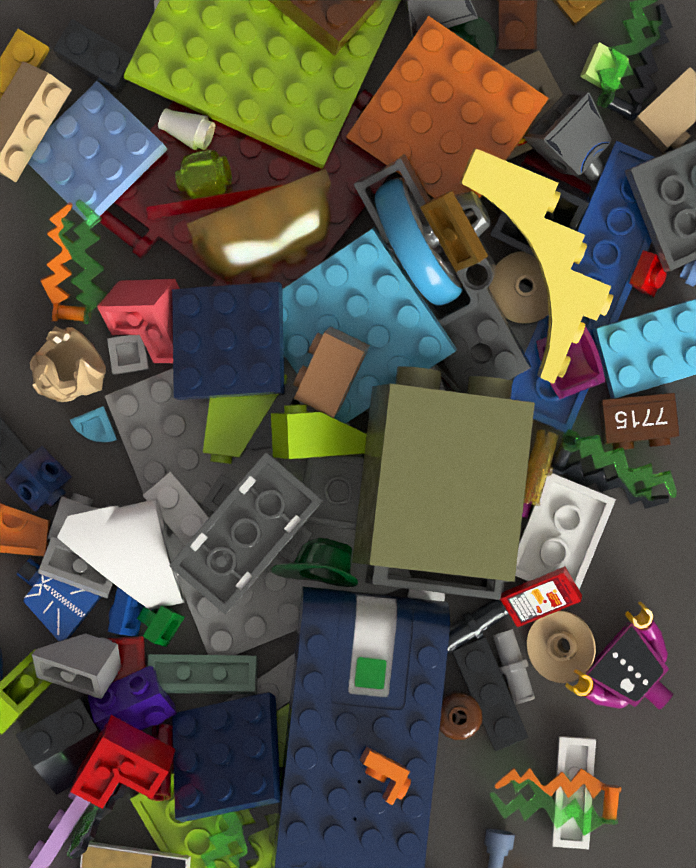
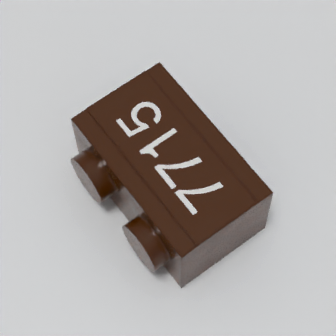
M675 393L599 401L603 445L612 444L613 451L634 449V442L648 440L649 447L671 445L670 438L679 436Z

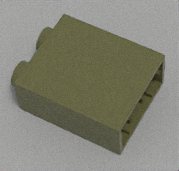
M398 366L395 384L372 386L352 563L515 582L535 403L512 400L513 381L469 376L466 394L440 390L441 371Z

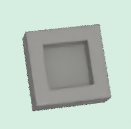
M140 335L107 338L113 375L149 370L147 350Z

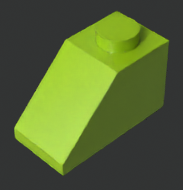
M35 649L0 681L1 734L10 728L52 684V682L37 678L32 657Z

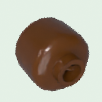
M453 691L444 695L439 730L446 737L453 740H465L472 737L479 730L482 723V710L479 703L470 694L462 691ZM458 710L464 711L465 714H459ZM453 713L457 716L455 722L452 720ZM460 719H465L463 723L458 724Z

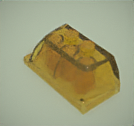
M326 169L188 223V237L194 251L211 272L226 282H231L251 273L254 278L263 276L274 270L272 265L286 260L287 264L303 260L308 256L306 251L328 242L332 215L329 200L331 181Z

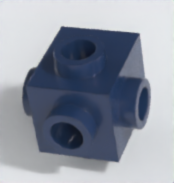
M41 446L21 461L5 482L18 494L22 501L36 512L46 503L53 507L60 501L61 497H64L67 493L63 487L72 476Z

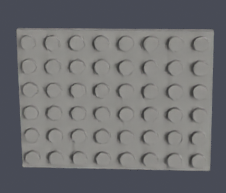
M284 356V374L288 376L287 385L297 391L298 387L293 385L297 373ZM173 368L105 395L143 494L169 472H172L205 513L211 517L214 512L202 505V502L221 473L239 484L265 452L273 457L272 447L256 451L247 448L241 458H232V464L210 462L211 455L203 453L210 398L175 399ZM307 405V411L321 412ZM349 454V455H348V456H354V457H361V458H363L362 454ZM274 458L303 483L306 458ZM164 522L162 534L169 559L172 562L185 545ZM310 523L302 525L313 532L309 540L328 538L352 547L351 575L358 579L357 586L340 587L319 581L297 580L277 576L271 572V567L282 563H292L278 554L231 610L224 614L180 575L177 576L208 655H237L298 630L302 586L380 595L388 594L400 588L365 583L367 565L352 563L355 530ZM389 567L388 575L411 577L408 569Z

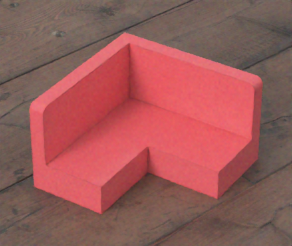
M176 279L118 281L97 306L111 335H140L153 363H173L172 289H180Z

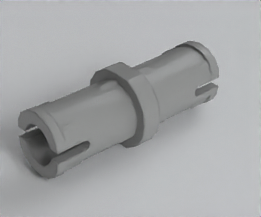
M513 629L493 635L502 667L499 669L501 675L505 674L514 704L517 705L535 699L525 668L529 665L527 659L523 660Z

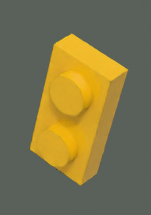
M17 29L0 57V99L23 61L39 68L50 51L47 45L20 29Z

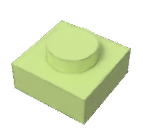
M599 42L593 45L580 77L608 93L614 92L618 87L629 59Z

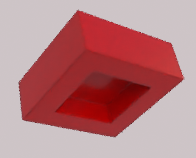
M642 251L629 282L640 293L653 298L657 290L664 284L667 275L656 254Z

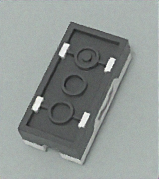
M265 452L176 556L169 567L224 614H227L323 500Z

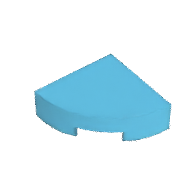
M104 406L70 419L76 431L89 440L101 443L118 440Z

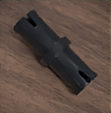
M494 599L471 614L469 611L463 614L464 618L450 627L447 653L449 654L474 637L477 639L483 637L482 632L507 617L509 613L501 600Z

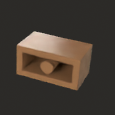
M331 326L323 335L317 333L308 353L313 355V358L308 367L302 365L294 380L293 385L298 387L294 399L334 418L344 403L370 345Z

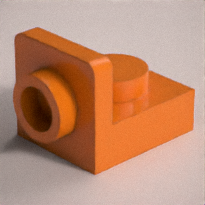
M366 746L360 758L362 764L367 766L365 773L385 783L387 777L391 779L383 794L385 802L393 805L396 798L402 800L411 784V779L408 778L410 771L400 763Z

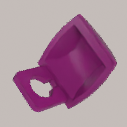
M585 326L577 344L572 342L566 354L571 360L563 378L557 376L555 383L550 382L559 399L605 382L599 352ZM547 337L536 341L541 361L545 352Z

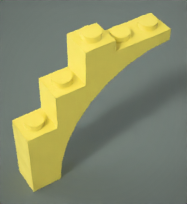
M474 148L459 183L485 196L502 210L524 235L539 263L547 291L549 323L546 348L537 375L544 380L555 383L557 376L563 378L567 371L571 358L566 356L571 343L577 344L582 336L585 323L580 321L583 315L597 321L600 314L605 316L613 300V295L609 294L611 286L571 270L573 263L579 265L584 256L587 244L582 241L585 235L544 218L547 211L553 213L561 195V192L556 191L558 183Z

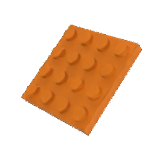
M428 16L346 138L385 165L395 162L400 156L405 154L426 193L433 198H437L450 191L457 195L474 191L459 183L473 149H479L507 161L549 98ZM475 192V193L478 195V197L481 199V197H482L483 195H481V194Z

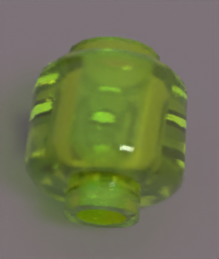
M206 150L184 156L180 164V170L175 172L179 190L181 192L186 191L191 199L224 194L227 185L232 183L231 168L226 156H220L215 150Z

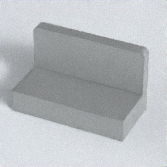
M51 537L38 574L108 598L113 583L61 540Z

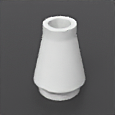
M166 108L160 116L158 128L166 131L193 150L198 148L206 150L213 138L215 123L209 121L208 116L178 112Z

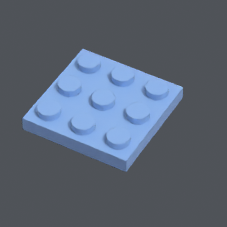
M96 81L48 128L28 164L67 203L71 202L73 204L72 208L91 225L168 149L105 87Z

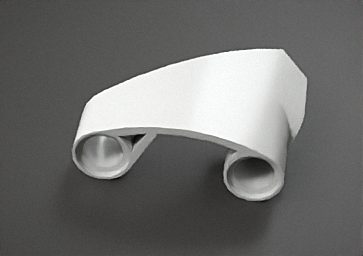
M157 499L122 507L111 506L67 516L57 538L132 598L150 610L158 609L161 605L167 607L185 602L183 591L177 579L179 574L169 567L170 560L162 534L164 522Z

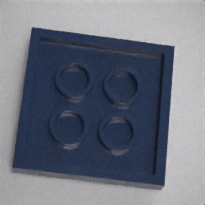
M280 282L172 289L173 389L175 399L187 400L284 394L283 289Z
M270 692L177 712L176 715L172 716L173 748L175 749L173 757L175 819L186 822L281 802L275 695Z

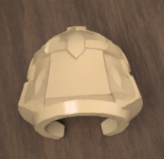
M55 326L48 333L45 344L30 361L34 382L32 385L36 392L57 402H68L81 395H89L101 391L106 366L98 351L82 333L73 327L61 329Z

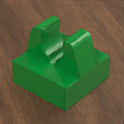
M161 605L158 612L144 606L136 619L148 626L143 635L144 638L156 645L167 647L185 616Z

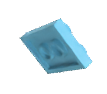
M696 299L592 329L609 394L613 399L696 375Z

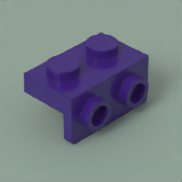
M152 666L143 668L111 683L102 699L88 695L94 724L101 731L111 715L139 730H144L152 725H158L165 719L177 714L175 703L159 685L156 670Z

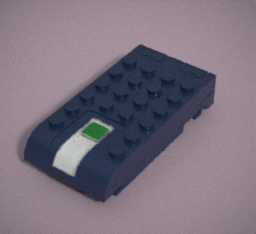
M302 586L280 786L281 802L278 804L274 849L270 868H425L449 643L450 610L448 602ZM366 746L400 763L410 771L408 778L411 779V784L402 800L396 798L393 805L385 802L383 794L391 779L387 777L385 783L365 773L367 766L362 764L360 758Z

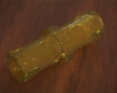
M537 430L533 450L528 460L524 503L529 504V502H532L531 505L540 506L547 476L552 475L553 468L550 465L557 441L560 436L552 432H548L545 435L544 430Z

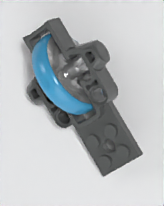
M405 154L375 173L358 179L353 185L375 222L378 233L385 240L386 244L389 243L387 245L399 264L404 267L405 273L457 348L454 353L443 360L460 391L467 394L469 376L509 380L530 369L531 364L488 288L495 276L496 266L480 237L491 225L489 214L478 195L474 191L457 194L455 197L463 211H465V215L488 254V257L477 263L484 266L488 272V277L481 281L475 280L470 276L469 267L457 272L453 268L420 209L422 205L430 201V198ZM395 171L401 172L404 178H394L385 182L377 189L374 195L370 185ZM463 288L466 289L471 300L444 314L437 311L434 305L450 303L462 293ZM484 343L491 348L492 356L486 361H478L473 357L471 348L475 344Z

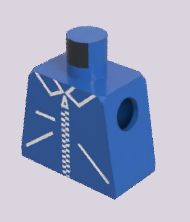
M29 558L16 574L32 587L24 597L23 602L59 642L69 639L102 597L38 574L40 565Z

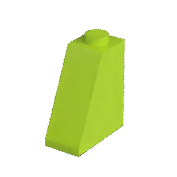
M284 374V385H287L288 376ZM279 394L210 398L203 453L211 455L210 462L232 464V458H241L248 448L246 445Z

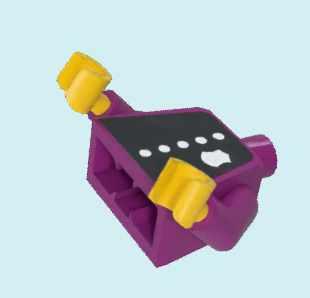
M641 601L638 602L641 606V612L634 617L629 611L625 613L630 622H627L595 657L591 668L586 674L578 669L574 670V673L579 675V681L574 686L566 683L565 687L576 695L587 698L596 705L618 709L624 708L628 704L636 707L644 697L659 710L669 702L674 694L659 681L669 670L665 664L668 657L662 632L653 620L652 612Z

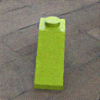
M306 404L284 405V412L271 413L273 458L296 459L365 453L366 433L322 412L307 411Z

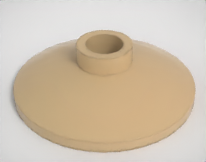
M524 251L515 252L504 257L496 265L495 276L489 286L504 317L512 322L528 324L540 321L548 316L547 291L536 257ZM529 280L533 286L532 290L528 293L522 292L519 288L520 281Z
M559 610L537 619L531 626L527 637V652L532 665L539 674L550 681L569 683L578 680L579 675L574 673V670L578 669L586 674L594 662L596 645L592 631L584 620L571 612ZM563 639L568 640L570 644L569 651L563 648Z

